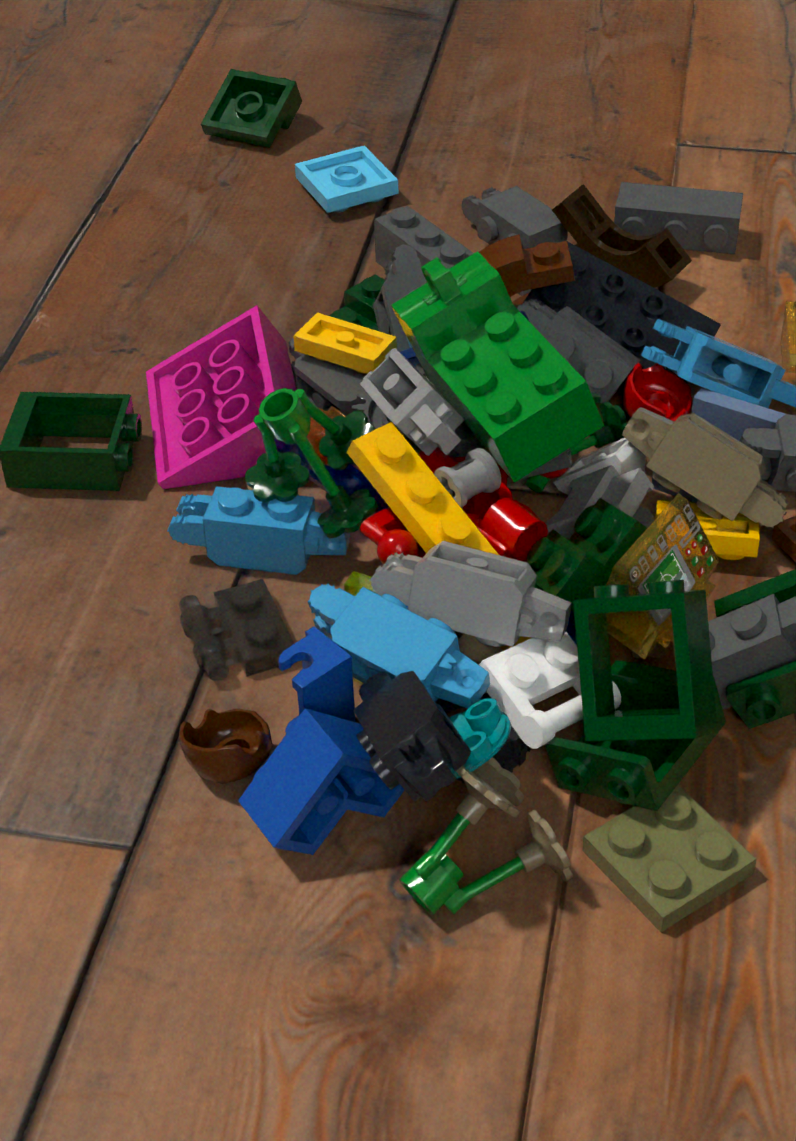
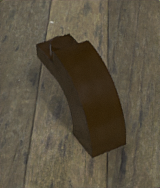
M584 184L552 209L564 228L577 242L574 244L575 246L653 288L664 285L674 279L692 261L667 227L650 236H638L621 229L609 218Z

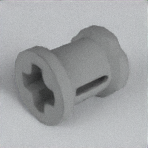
M476 448L468 452L465 460L451 468L442 466L434 473L461 508L467 504L468 499L481 492L488 494L494 492L501 485V473L496 461L490 453L482 448Z

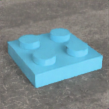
M365 145L295 164L296 178L327 213L343 212L352 206L367 202H379L385 197L399 194L398 179Z

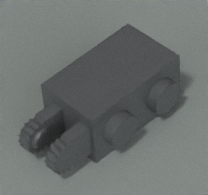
M518 186L503 192L496 191V188L493 189L492 187L481 193L482 200L472 195L464 198L461 206L465 218L467 217L468 220H471V223L477 226L478 237L489 245L520 234L522 249L532 248L544 242L557 243L564 240L567 241L568 231L553 213L552 209Z
M530 299L522 305H518L517 309L587 381L591 393L602 396L601 404L609 402L628 378L634 365L640 362V359L568 306L556 313L546 304L542 305V301L538 302L537 299Z
M772 594L708 621L713 677L715 678L723 710L732 707L726 698L727 686L796 661V597L780 603L776 596Z

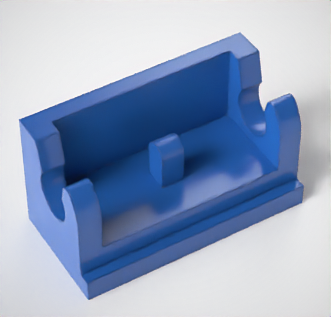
M313 626L305 631L306 637L284 650L278 659L281 671L291 668L298 661H302L303 667L292 679V687L297 691L299 715L288 723L285 730L286 733L290 725L298 719L305 708L355 722L352 656Z

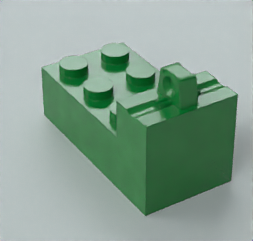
M478 251L450 269L446 268L438 257L434 258L421 267L427 283L391 305L427 378L465 419L463 422L514 483L604 427L587 381L513 305L501 275Z

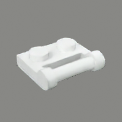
M565 632L561 641L531 638L488 657L479 664V666L489 672L490 686L487 689V693L497 701L502 712L508 716L511 726L528 747L537 749L547 744L555 737L556 732L583 719L577 645L567 632ZM612 681L614 706L616 709L621 703V694L617 685ZM572 686L579 694V696L546 712L535 710L532 706Z

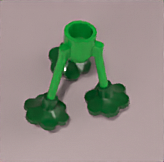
M284 388L270 393L260 404V414L254 418V423L261 432L266 453L259 456L256 465L249 468L245 474L246 484L253 488L254 497L261 502H269L275 498L282 502L291 501L298 495V488L305 486L309 482V470L301 464L300 456L294 452L282 454L277 451L274 438L286 444H297L327 491L325 498L330 506L318 518V524L323 529L326 537L336 538L344 532L353 533L358 531L363 521L377 511V501L367 489H360L349 495L343 486H337L306 436L310 431V421L313 418L325 428L326 435L319 442V452L327 458L331 468L341 471L347 468L349 464L357 466L346 453L352 441L376 428L368 423V417L361 411H353L346 417L336 416L331 419L309 400L303 389L293 391L292 389Z

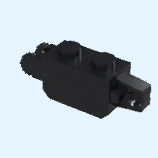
M380 671L378 674L369 677L360 686L361 689L359 690V695L363 702L353 709L363 727V730L356 737L370 755V764L390 790L400 784L414 802L420 798L427 802L436 796L440 788L448 787L457 779L455 771L465 765L472 751L440 704L437 705L414 671L401 673L393 680L385 671L382 673Z

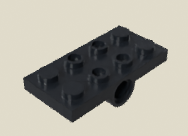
M568 241L575 281L532 289L524 302L530 299H537L538 302L542 301V305L546 304L556 313L568 306L640 359L639 363L642 365V369L650 368L656 364L641 356L645 346L657 347L667 354L674 356L680 342L678 339L665 337L653 329L657 319L683 329L689 326L714 337L721 326L720 323Z

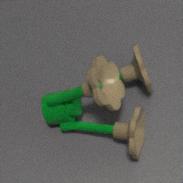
M492 757L472 772L464 766L456 771L464 780L468 789L463 801L456 808L458 813L427 854L425 853L399 881L405 890L429 914L434 915L444 905L454 915L468 900L522 869L528 873L545 863L555 873H558L564 882L573 879V874L569 868L571 866L569 858L557 841L553 829L546 819H541L537 811L532 810L527 813L532 833V842L516 850V857L461 889L459 888L457 883L464 877V874L452 859L446 855L448 850L470 822L476 825L488 808L504 811L516 818L520 811L514 806H519L524 800V795L519 790L521 786L519 779L510 771L503 769Z

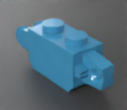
M661 319L656 320L653 329L665 337L680 340L674 356L667 354L657 347L645 346L641 354L644 358L667 367L682 379L723 395L766 408L769 407L772 399L796 407V385L781 380L786 371L782 366L768 358L687 326L686 329H683Z
M216 486L212 496L199 494L197 496L193 494L182 496L176 509L179 515L173 516L167 530L172 540H176L177 543L181 542L182 544L188 543V545L206 547L207 557L218 566L297 575L306 569L310 555H346L350 543V533L344 532L336 538L326 537L323 529L318 524V518L322 513L315 512L314 497L297 495L296 498L287 502L279 501L276 498L269 502H261L254 497L253 490Z
M329 583L327 585L321 584V586L311 590L308 604L311 612L316 614L315 619H313L315 627L352 656L353 678L362 683H365L369 677L378 674L380 671L381 673L384 671L388 673L392 680L401 673L414 671L435 702L438 698L465 708H469L479 701L490 686L489 672L460 652L457 635L441 620L436 618L426 620L409 611L405 604L396 597L389 594L380 596L365 587H362L356 596L341 588L335 589V586H329Z

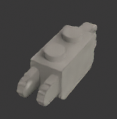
M396 348L391 349L384 356L386 359L373 372L370 371L363 378L364 380L360 385L383 413L426 455L429 456L438 446L447 455L461 441L455 433V429L465 419Z
M442 541L432 547L423 558L409 554L404 556L403 553L398 554L397 552L394 555L391 554L387 558L386 563L382 567L379 566L375 570L376 573L369 579L373 587L372 592H376L380 596L383 594L392 595L407 605L409 611L426 620L430 618L441 620L453 631L475 636L480 643L488 646L500 647L508 645L513 647L520 636L561 641L566 632L571 613V602L535 588L537 575L529 563Z

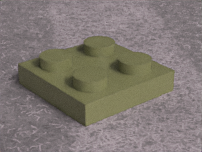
M679 785L675 787L658 811L634 806L583 837L582 851L660 932H663L753 875L757 860Z

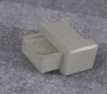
M611 465L574 479L569 484L572 490L559 512L545 523L548 529L547 536L554 529L569 540L575 532L574 525L579 515L587 507L594 505L599 498L633 517L647 492L653 490L654 485L641 467L619 475Z

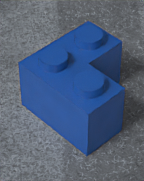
M305 708L298 719L290 725L286 735L266 763L256 772L252 782L238 801L274 848L314 855L347 810L385 817L404 792V788L400 784L390 790L370 764V755L356 737L363 730L360 723Z

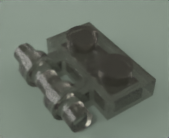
M263 579L213 592L215 607L210 609L201 605L196 596L189 595L181 599L179 602V608L182 612L180 615L181 626L185 635L192 638L195 643L193 654L198 666L207 671L212 681H220L226 678L229 674L228 666L237 663L241 664L246 677L279 668V656L284 650L294 644ZM226 631L229 638L222 640L214 636V634Z

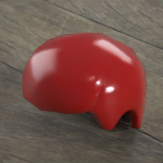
M640 363L635 364L622 390L623 407L630 418L638 408L642 407L675 422L679 416L690 414L693 405L690 386L682 378L664 369L658 363L646 369H642Z

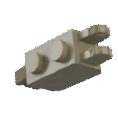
M640 407L625 426L622 436L650 459L646 467L655 472L653 478L660 485L673 492H679L682 489L697 498L696 505L709 516L720 520L725 516L734 521L738 513H741L755 523L760 522L761 526L765 525L766 528L769 526L774 528L779 522H783V515L787 513L786 508L789 501H786V496H783L782 492L778 493L776 488L761 480L766 471L763 456L697 414L691 413L679 416L674 422Z

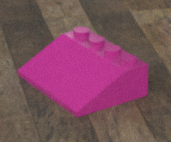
M258 305L146 371L158 484L162 489L242 478L245 477L246 471L256 465L259 456L266 453L261 432L254 423L255 416L260 414V404L270 393L284 388L295 391L296 385L286 341ZM274 438L277 451L282 454L286 452H294L299 456L303 454L297 444H286Z

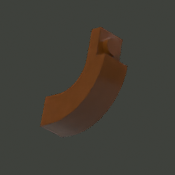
M520 234L499 240L479 251L486 261L501 275L510 297L530 289L575 281L567 241L557 243L544 242L532 248L522 249Z

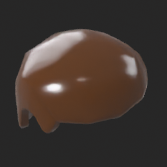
M236 708L218 713L212 709H207L201 724L196 728H193L190 722L183 721L180 726L179 742L187 762L200 777L220 784L238 781L252 774L268 758L272 746L269 725L255 711Z

